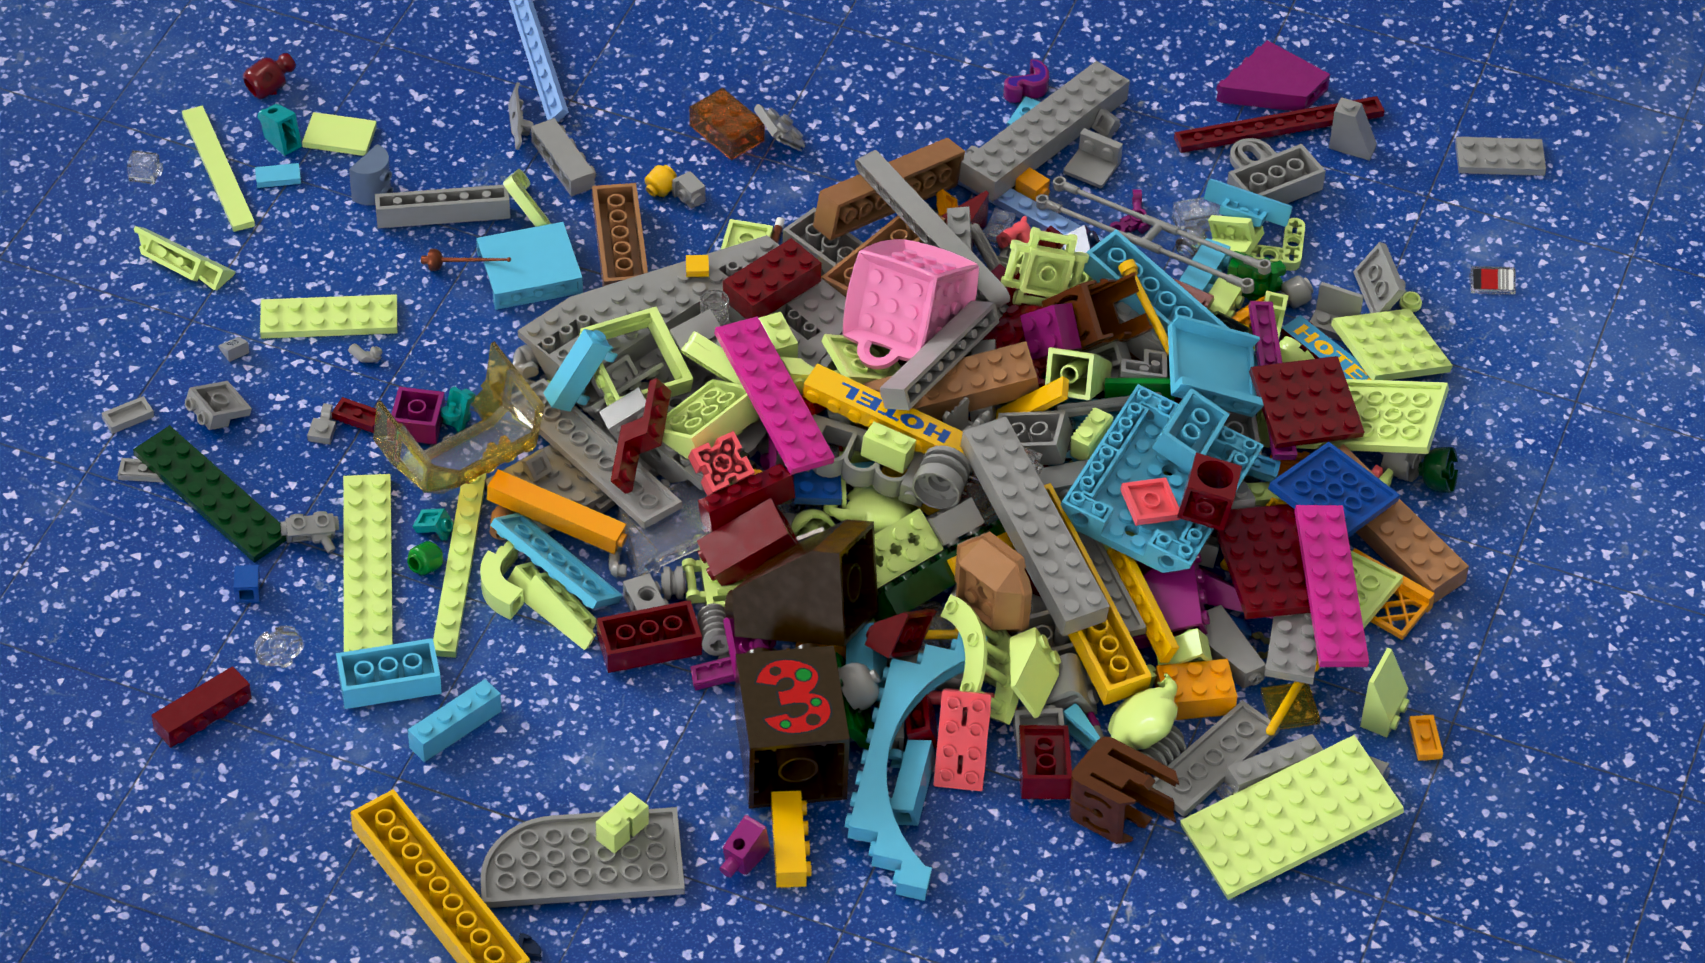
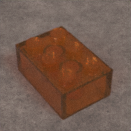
M724 88L717 90L689 107L690 126L730 160L735 159L764 141L765 125L760 118Z

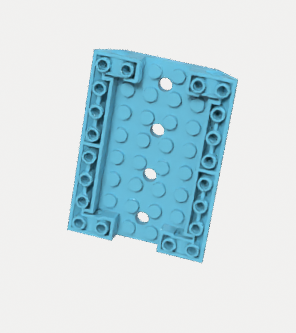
M1137 384L1062 500L1061 507L1078 532L1162 573L1190 569L1214 528L1183 519L1135 526L1120 490L1122 483L1166 477L1180 508L1189 475L1182 468L1152 449L1178 403ZM1223 425L1206 455L1242 466L1237 486L1238 490L1264 445ZM1164 471H1168V472L1172 473L1173 475L1168 476V475H1165L1163 472H1164ZM1126 531H1131V532H1133L1135 535H1134V536H1129V535L1126 534L1125 532H1126Z

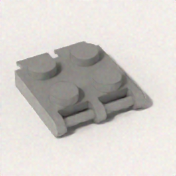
M757 104L755 106V113L777 141L798 151H802L801 147L805 148V142L802 139L803 135L798 129L794 128L792 125L793 120L789 116L783 114L780 117L773 108L765 110L762 105Z

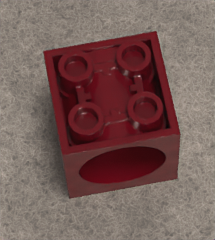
M1196 453L1187 478L1177 518L1223 531L1235 498L1242 466Z

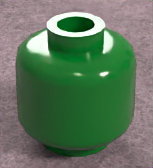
M425 541L410 549L407 563L413 572L424 576L441 567L443 553L441 548L435 543Z

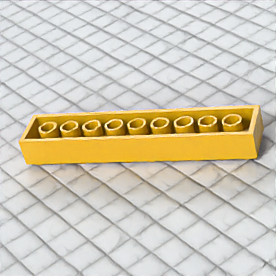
M1045 484L1044 487L1110 606L1106 622L1068 634L1082 664L1104 705L1149 689L1152 675L1072 522L1061 507V501L1052 484Z
M394 789L351 811L352 830L457 963H530L529 957Z

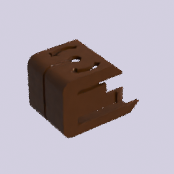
M1136 272L1118 280L1103 278L1100 279L1099 283L1096 280L1084 282L1042 301L1043 308L1055 304L1072 303L1082 347L1074 351L1089 352L1115 341L1127 342L1150 332L1153 328L1149 324L1146 313L1121 324L1115 307L1116 302L1139 292L1135 280Z
M1101 737L1072 771L1070 817L1078 824L1116 844L1133 841V837L1123 832L1126 819L1137 824L1140 828H1146L1153 820L1149 815L1130 806L1136 802L1176 823L1174 799L1152 788L1156 781L1150 775H1146V772L1176 787V784L1179 785L1176 771L1112 737Z

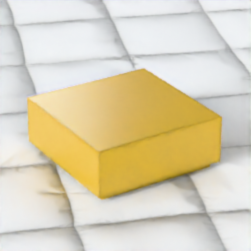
M686 255V277H709L708 255Z

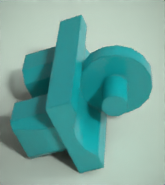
M455 386L450 388L447 405L442 407L440 413L441 417H443V423L453 426L459 433L464 432L466 422L470 421L471 418L469 409L470 404L475 400V393L467 388L463 390Z

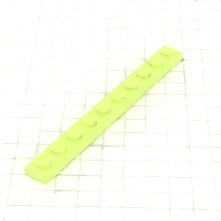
M463 469L433 638L436 656L456 658L485 492L484 480L487 479V470Z

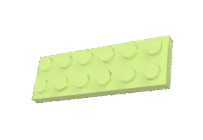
M397 294L261 299V339L398 333Z

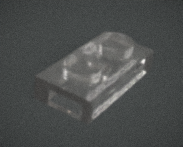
M995 208L983 232L992 247L1000 249L996 236L1013 226L1016 220V213Z

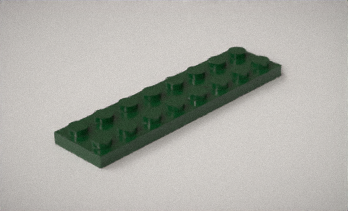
M170 425L133 449L136 458L142 461L153 473H156L164 483L254 563L287 541L286 535L282 536L281 526L278 520Z

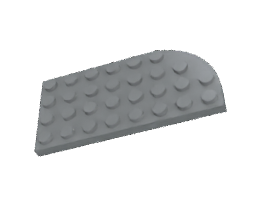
M677 807L649 809V824L634 837L630 835V841L615 854L596 840V821L607 812L553 815L525 821L504 833L488 851L481 870V898L488 908L685 894Z

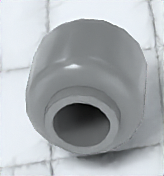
M1295 276L1281 284L1282 292L1279 294L1288 295L1287 304L1295 309L1309 302L1312 299L1314 290L1306 277Z

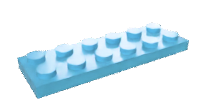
M515 513L493 519L490 526L497 531L500 537L509 540L519 552L525 553L531 558L533 564L547 571L549 577L563 584L565 589L579 597L586 607L596 609L619 603L623 595L526 516Z

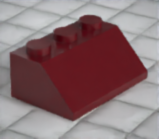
M927 609L904 612L878 621L869 627L866 633L867 640L864 645L887 658L918 654L937 611Z

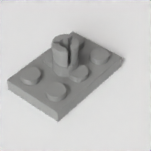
M1379 242L1353 271L1370 313L1389 311L1406 292L1405 281L1400 278L1385 243Z

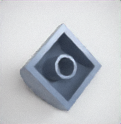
M377 144L349 169L352 201L358 204L375 205V194L393 193L389 155L382 146Z

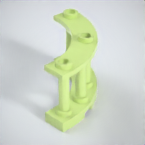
M950 594L940 616L949 620L957 628L963 640L965 668L959 691L984 693L981 691L984 676L987 675L997 682L994 698L991 697L990 718L1010 725L1019 697L1011 688L1010 637L1012 636L1006 630L992 631L980 621L976 612L966 602ZM987 653L994 657L996 669L987 664Z

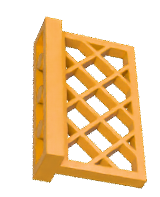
M1356 548L1352 550L1353 552L1394 571L1393 569L1371 558L1370 556L1364 554ZM1403 576L1401 585L1393 593L1399 597V600L1386 602L1381 608L1385 609L1386 616H1374L1370 621L1401 640L1406 637L1424 613H1428L1432 609L1435 593ZM1414 605L1420 609L1417 612L1407 613L1405 606ZM1401 606L1403 614L1390 616L1389 608ZM1405 620L1406 626L1401 631L1393 626L1392 621Z

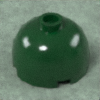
M1434 448L1429 451V454L1425 455L1423 462L1419 463V476L1423 477V481L1429 489L1442 493H1451V491L1455 490L1458 470H1454V462H1458L1455 448Z

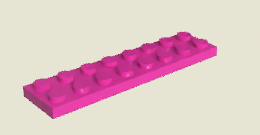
M758 316L715 327V336L790 475L834 463L835 457Z
M1296 505L1294 512L1319 667H1368L1369 657L1343 505Z

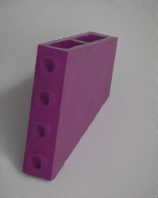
M1267 40L1263 45L1258 46L1251 56L1246 57L1238 68H1234L1226 79L1218 83L1216 101L1288 111L1307 109L1328 90L1330 74Z
M1201 553L1198 554L1190 569L1162 573L1153 568L1143 576L1174 637L1183 634L1186 630L1197 628L1205 635L1208 634L1207 625L1210 624L1208 611L1204 609V604L1207 603V596L1205 590H1202L1201 583H1204L1205 580L1203 571L1199 569L1198 563L1202 562ZM1146 634L1132 637L1138 649L1152 647Z

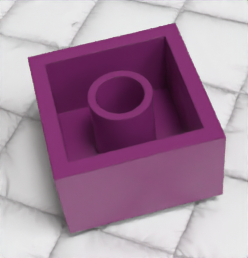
M1072 303L1055 304L1020 315L1025 340L1032 360L1048 359L1049 347L1072 351L1082 348Z
M399 387L389 420L391 439L437 445L443 417H441L440 413L442 407L445 406L444 392Z

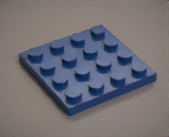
M1327 442L1271 481L1268 487L1271 492L1294 509L1296 505H1343L1348 537L1398 502L1400 497L1399 493L1330 442Z

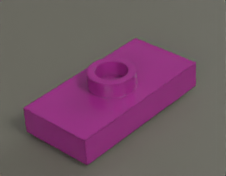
M730 657L690 666L695 691L735 681Z

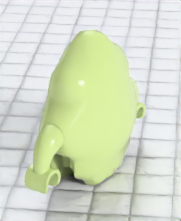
M872 484L868 487H854L846 496L850 501L845 509L838 508V505H824L823 512L840 521L846 519L874 521V533L876 534L919 508L915 505L899 501V496L887 497L878 493Z
M1167 673L1164 674L1165 679L1163 681L1157 682L1160 687L1137 692L1125 699L1117 707L1110 718L1108 731L1112 738L1138 751L1149 748L1169 734L1177 717L1178 706L1174 700L1177 693V684Z

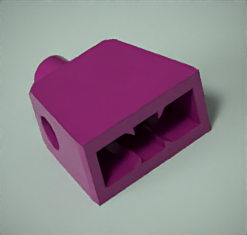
M748 815L743 817L723 846L725 862L719 868L722 874L728 878H731L736 871L747 875L770 850L766 826Z

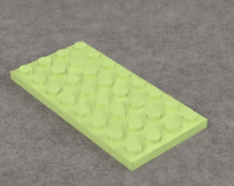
M1346 379L1365 433L1360 438L1330 441V443L1337 448L1344 444L1350 451L1429 454L1449 391L1448 383ZM1260 409L1256 416L1260 443L1264 445L1263 447H1271L1267 423L1262 409ZM1327 442L1299 445L1296 448L1319 449Z
M1353 735L1180 820V824L1229 900L1403 814L1404 807L1356 736Z

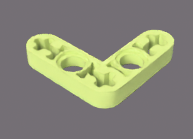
M517 169L503 182L505 188L535 227L551 224L526 191L531 185L528 177L522 170Z
M1299 218L1289 219L1284 231L1283 248L1256 245L1250 256L1261 260L1265 258V255H1272L1275 257L1270 259L1272 263L1281 260L1286 270H1297L1300 268L1305 233L1304 221ZM1293 228H1297L1296 234L1292 233ZM1296 242L1298 246H1290L1288 243ZM1290 255H1294L1293 261L1289 260Z

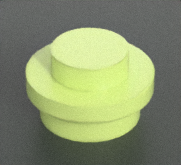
M1409 291L1400 298L1399 305L1402 309H1410L1412 312L1420 310L1422 300L1419 294Z

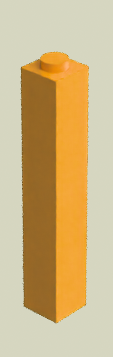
M499 469L487 487L486 500L614 555L617 549L623 547L628 535L625 534V523Z

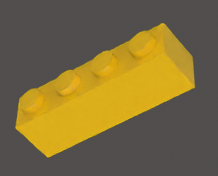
M801 791L771 792L776 888L806 887L807 876H811V861H806V856H810V842L805 841L804 836H808V821H803V816L807 815V801H802Z

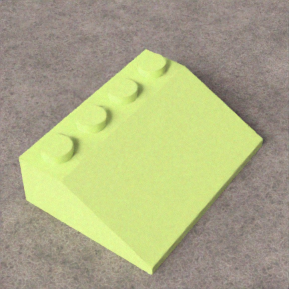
M712 379L667 413L662 442L686 459H689L688 456L691 450L708 442L713 447L717 438L732 431L735 432L736 436L741 434L748 425L759 420V415L742 385Z

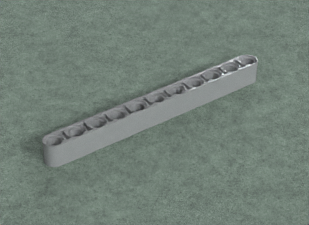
M873 150L855 160V165L860 175L924 244L942 248L978 264L977 301L995 302L996 309L1010 302V295L1006 287L877 150Z

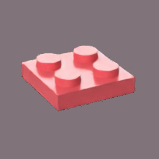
M1166 477L1122 483L1120 490L1135 526L1180 520V518H1177L1179 506Z

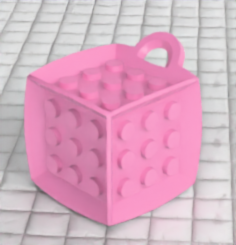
M905 239L885 240L865 247L858 253L848 286L843 318V336L858 344L857 353L860 361L868 368L885 369L894 365L898 360H910L970 301L976 300L979 276L978 264L942 248ZM874 344L891 351L884 357H874L870 353V346Z

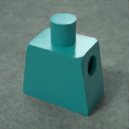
M274 104L267 109H262L258 113V119L261 121L265 139L282 155L286 156L302 147L296 114L293 111L279 104Z

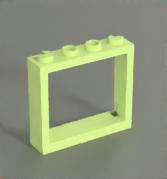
M657 307L580 329V334L584 329L598 330L605 334L606 339H610L648 327L675 379L674 381L664 383L671 390L670 398L691 392L693 377ZM601 363L595 372V381L599 389L602 388L605 402L609 406L624 396L619 397L603 363ZM647 388V389H644V390H641L642 393L644 394V396H645L646 398H647L648 388Z

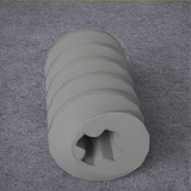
M716 603L702 607L698 612L697 621L702 635V648L709 655L720 656L727 654L729 648L723 620L726 618L725 608Z
M1173 725L1166 737L1149 748L1141 749L1139 752L1168 766L1180 753L1186 750L1184 736Z

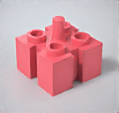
M734 431L717 438L713 447L708 442L691 450L688 456L696 474L702 471L704 475L701 484L707 496L727 488L731 482L736 484L755 474L747 456L741 458L739 455L742 446Z

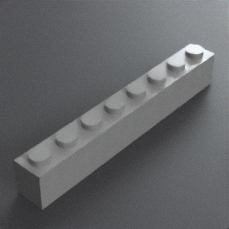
M970 301L880 387V394L885 409L910 410L999 323L995 302Z

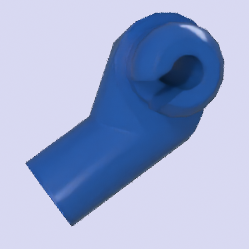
M1229 613L1228 615L1248 640L1249 636L1252 635V630L1248 623Z

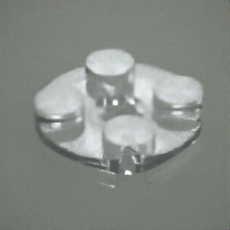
M279 626L275 628L276 632L268 634V631L260 635L254 644L256 657L261 665L280 666L281 668L288 667L304 648V642L296 628Z

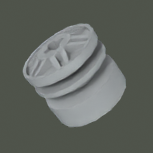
M934 446L929 448L924 454L920 468L913 479L912 490L914 495L920 502L935 509L954 507L959 502L971 473L969 460L962 452L952 447Z

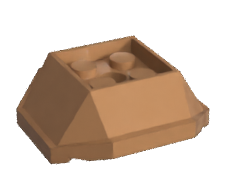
M990 531L958 544L954 579L957 583L956 597L966 602L976 612L980 621L992 631L1008 630L1010 632H1022L1029 628L1032 589L1030 580L1024 570L1026 568L1024 557Z

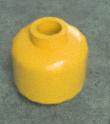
M668 165L655 166L645 177L646 191L653 197L656 195L659 197L667 196L672 190V180L677 177L675 171Z

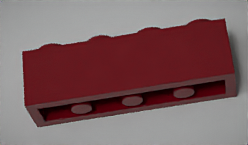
M780 463L698 500L702 524L710 532H713L770 498L776 505L795 498L792 475Z
M232 666L153 713L151 716L154 731L170 748L178 743H182L194 733L205 729L209 724L225 717L232 710L245 705L251 700L250 683Z

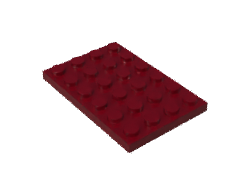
M1288 504L1231 509L1224 530L1214 529L1246 619L1311 613L1295 509Z

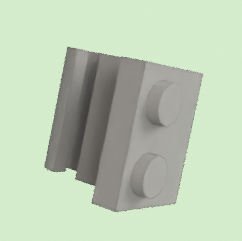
M1074 653L1060 655L1059 676L1045 705L1050 703V705H1055L1056 708L1064 709L1076 703L1086 714L1089 712L1097 714L1099 698L1079 656Z

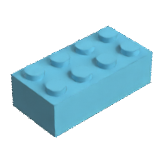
M433 638L336 653L338 675L345 709L442 694L441 677Z

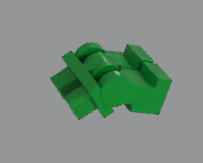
M1235 251V252H1237V253H1239V254H1242V255H1244V256L1247 255V254H1244V253ZM1232 257L1227 274H1232L1242 279H1253L1254 291L1249 294L1242 292V296L1246 297L1249 301H1256L1266 295V291L1277 292L1281 290L1283 281L1280 276L1286 274V267L1281 260L1271 262V272L1263 275L1258 272L1257 268L1244 264L1243 261Z

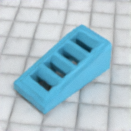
M1076 703L1063 711L1064 725H1068L1069 734L1087 750H1090L1101 737Z

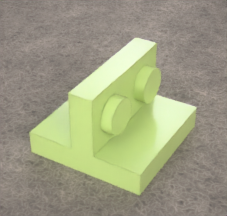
M1211 215L1208 220L1212 240L1231 246L1230 250L1234 252L1238 251L1247 255L1252 253L1265 233L1263 226L1253 227L1252 218Z

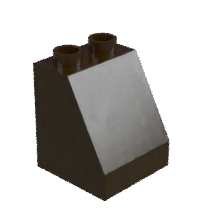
M846 519L767 559L752 574H748L742 583L734 590L728 592L725 600L726 617L734 619L735 637L845 646L879 613L874 521Z

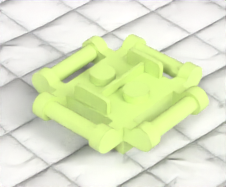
M1032 227L1029 243L1011 240V253L1005 275L1002 276L1000 282L1006 287L1016 288L1013 294V304L1021 305L1023 303L1043 306L1042 301L1046 300V298L1024 295V293L1052 297L1080 284L1085 263H1088L1090 255L1084 252H1074L1077 244V235L1069 234L1067 236L1040 231V228ZM1038 241H1050L1066 244L1067 246L1065 250L1039 246ZM1021 251L1024 252L1018 280L1013 277ZM1074 261H1076V265H1075V268H1074V272H1073V276H1072V279H1071L1070 287L1067 288V287H1068L1069 280H1070L1071 272H1072V269H1073Z
M700 556L699 560L686 558L682 561L688 590L686 592V600H691L692 604L705 603L706 606L716 603L725 608L728 592L734 590L745 580L742 579L727 586H721L717 580H711L706 571L709 566L707 563H703ZM695 572L701 573L703 591L697 590Z

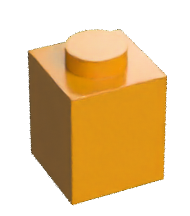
M1029 167L1016 178L1015 190L1036 201L1038 195L1045 194L1049 196L1050 179Z

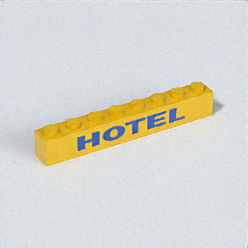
M818 363L804 382L803 397L808 401L826 407L829 411L843 415L850 421L860 423L868 428L875 421L916 439V452L925 454L929 448L934 446H948L964 454L960 447L963 431L914 408L910 410L885 409L880 392Z

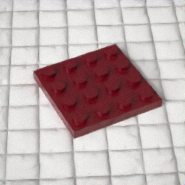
M1338 356L1250 368L1249 374L1258 397H1262L1264 406L1261 409L1275 449L1363 437L1365 431Z

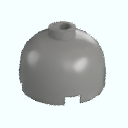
M859 662L849 663L838 669L839 679L843 681L841 690L854 710L857 709V713H861L872 706L879 695L877 683L881 682L876 670H869L866 665Z

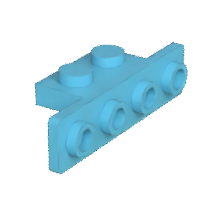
M1214 179L1208 181L1204 195L1205 200L1221 205L1219 214L1229 217L1252 218L1253 227H1261L1265 220L1286 227L1293 208L1291 205Z

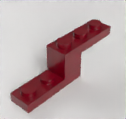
M658 378L649 382L643 417L621 425L611 482L625 494L633 491L639 454L662 445L671 390Z

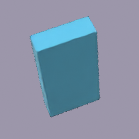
M299 163L255 167L257 188L301 184Z

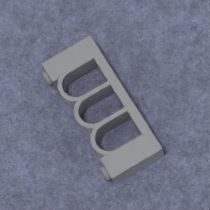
M816 414L812 416L826 442L846 447L844 453L834 459V463L814 468L813 471L816 474L827 478L842 475V478L854 487L862 488L873 484L874 489L884 496H899V501L918 507L922 506L923 503L914 495L912 483L923 460V453L914 451V457L908 466L907 472L897 478L884 475L881 472L884 465L877 462L868 468H859L852 465L850 460L855 450L861 452L863 436L867 430Z

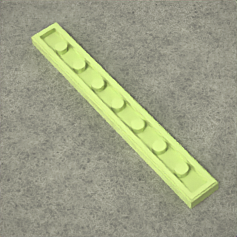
M203 106L183 110L182 117L233 231L236 232L255 227L252 214Z

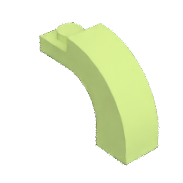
M508 540L504 546L498 548L496 554L489 550L487 551L481 563L480 576L481 590L486 603L496 613L511 620L524 605L523 589L511 584L503 577L506 571L518 559V550Z

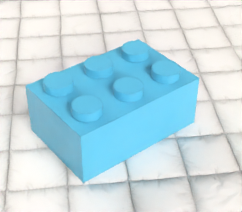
M1190 388L1176 407L1152 449L1189 473L1195 454L1206 455L1230 414Z

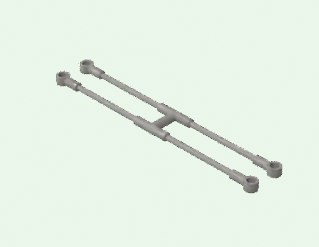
M1062 176L1055 177L1053 180L1054 190L1056 191L1065 190L1075 195L1079 194L1153 226L1143 238L1118 230L1131 243L1157 254H1164L1225 279L1226 282L1240 287L1243 293L1249 294L1254 291L1253 279H1242L1232 274H1225L1166 250L1161 245L1151 241L1163 230L1239 259L1244 264L1257 268L1260 274L1266 275L1271 272V262L1268 259L1258 260L1248 255L1244 256L1182 231L1179 227L1147 214H1140L1081 190L1080 187L1066 182V179ZM1045 194L1036 197V207L1038 209H1050L1057 213H1064L1110 233L1115 230V228L1063 208L1062 205L1049 200V197Z

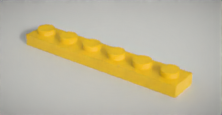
M1109 547L1107 554L1147 627L1146 635L1160 663H1169L1179 649V646L1135 559Z

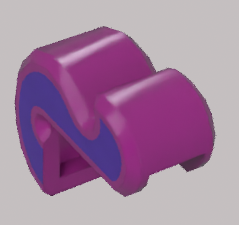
M1031 59L1030 75L1007 77L1004 81V99L1017 103L1022 101V96L1029 98L1044 96L1049 88V70L1047 66L1039 60Z

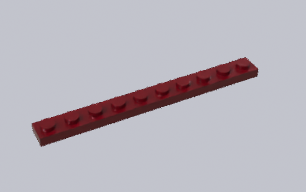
M1378 96L1352 100L1362 103L1367 119L1384 117L1385 110ZM1338 103L1174 132V140L1180 153L1234 144L1239 140L1247 138L1262 139L1329 127L1333 124L1334 111Z

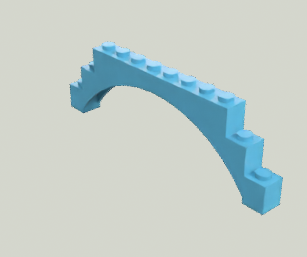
M958 633L957 639H952L950 649L926 644L924 653L919 652L916 663L892 658L890 667L885 666L882 681H886L885 687L879 688L877 701L880 702L879 708H874L871 722L875 723L874 729L869 728L866 743H870L869 749L863 750L861 764H865L863 771L858 770L855 785H859L858 792L853 791L850 806L854 808L852 813H847L844 826L849 828L847 838L871 843L868 856H873L871 866L895 871L892 884L897 885L896 895L925 901L932 867L925 866L912 851L895 820L887 788V761L894 739L903 722L922 701L924 696L931 693L944 682L964 673L965 649L960 633Z

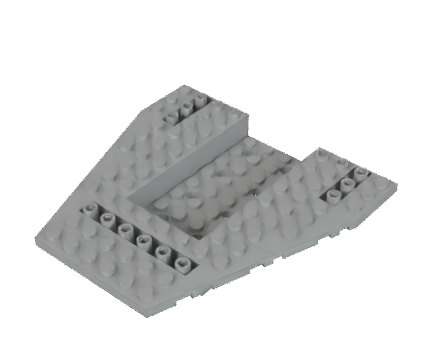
M766 235L705 254L709 258V277H686V261L571 296L519 329L518 337L533 349L537 361L547 379L551 382L579 338L581 328L652 307H657L669 332L670 329L708 309H711L720 326L746 320L723 300V280L778 247L779 244ZM821 278L820 283L771 313L781 312L798 342V358H801L812 367H815L817 363L820 364L821 360L828 354L821 342L824 334H843L846 297ZM648 327L606 339L613 347L611 352L618 355L615 361L628 354L638 373L653 364L663 362L664 366L658 369L659 374L649 380L658 378L663 384L675 380ZM606 360L602 361L604 367L611 364V362ZM699 364L694 366L688 365L687 367L693 377L691 392L671 397L668 412L675 408H672L671 405H679L704 386L706 382L712 379L724 380ZM591 381L586 386L584 395L590 397L588 403L580 405L576 402L581 408L600 398ZM641 382L642 385L639 386L640 390L647 389L649 382ZM628 388L623 391V394L627 395L633 390L630 391ZM593 410L587 412L596 421L601 422L603 427L608 430L599 413L600 411L596 413ZM760 417L758 421L748 425L741 434L737 435L742 446L740 452L745 451L750 455V458L758 451L761 442H764L768 437V432ZM662 442L660 447L639 454L648 465L665 479H668L670 483L689 480L701 491L704 490L701 484V480L704 477L702 471L696 474L690 460Z

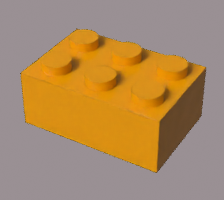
M1228 659L1156 665L1155 688L1160 687L1157 682L1165 679V673L1177 684V693L1174 700L1178 706L1175 720L1224 716L1236 706L1237 693Z

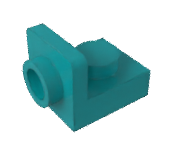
M445 508L421 510L412 527L416 533L436 532L441 541H446L453 529L454 522Z

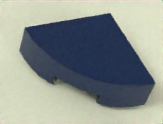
M520 933L518 945L531 961L541 962L540 946L530 935Z

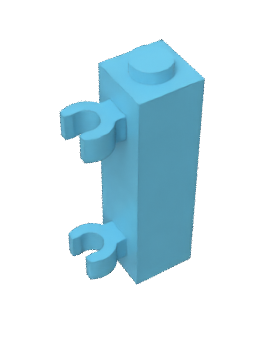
M588 329L582 331L543 393L552 408L570 412L576 402L580 405L588 403L590 397L584 395L589 381L603 360L613 363L618 356L617 353L611 352L613 347L606 340L604 333Z
M908 740L905 752L899 749H891L888 758L892 759L891 767L900 768L893 797H889L898 825L918 826L936 759V753L931 740Z

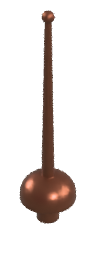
M430 249L428 255L421 256V263L428 264L431 271L439 270L443 262L511 261L510 257H443L442 253L437 249Z

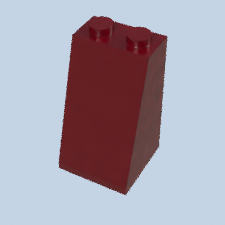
M770 498L697 540L701 549L697 552L703 563L708 564L709 568L706 571L711 580H717L721 586H727L745 579L748 574H752L767 559L799 542L787 518Z

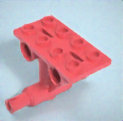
M945 688L943 691L933 690L928 694L932 705H941L934 773L935 787L973 791L983 790L991 697L994 698V693H975Z

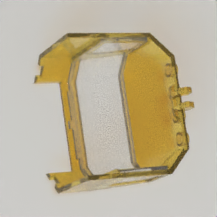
M495 341L490 345L486 380L480 385L483 389L475 396L474 402L471 403L482 420L453 436L449 434L443 437L444 441L423 451L407 428L395 420L382 401L377 402L374 442L389 462L424 493L444 494L465 483L470 484L478 476L484 473H491L497 466L504 462L509 463L513 461L516 456L523 452H530L537 445L545 405Z

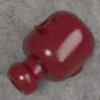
M288 53L281 54L276 61L268 57L262 58L244 71L243 81L256 98L264 99L269 95H276L277 90L286 83L284 74L294 71L296 63Z

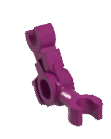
M1133 190L1132 210L1145 215L1147 213L1142 209V190ZM1127 215L1121 218L1120 222L1111 223L1110 227L1125 233L1128 231L1131 233L1138 229L1143 234L1151 228V225L1143 223L1142 220L1131 215Z

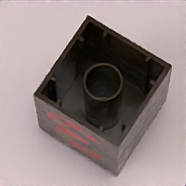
M805 643L797 646L795 649L776 651L759 647L751 649L746 653L736 654L735 719L749 809L771 807V792L801 791L802 801H807V803L847 800L850 738L834 645L820 647L814 643Z

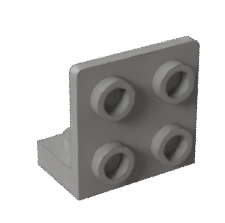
M1084 128L1080 133L1079 149L1066 165L1063 173L1102 188L1121 163L1123 143Z
M1321 282L1316 310L1310 322L1330 338L1342 341L1331 326L1332 320L1337 317L1361 315L1364 296Z

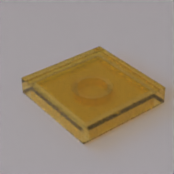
M1293 683L1261 688L1260 693L1269 720H1272ZM1305 683L1281 722L1280 730L1320 724V716L1309 684Z

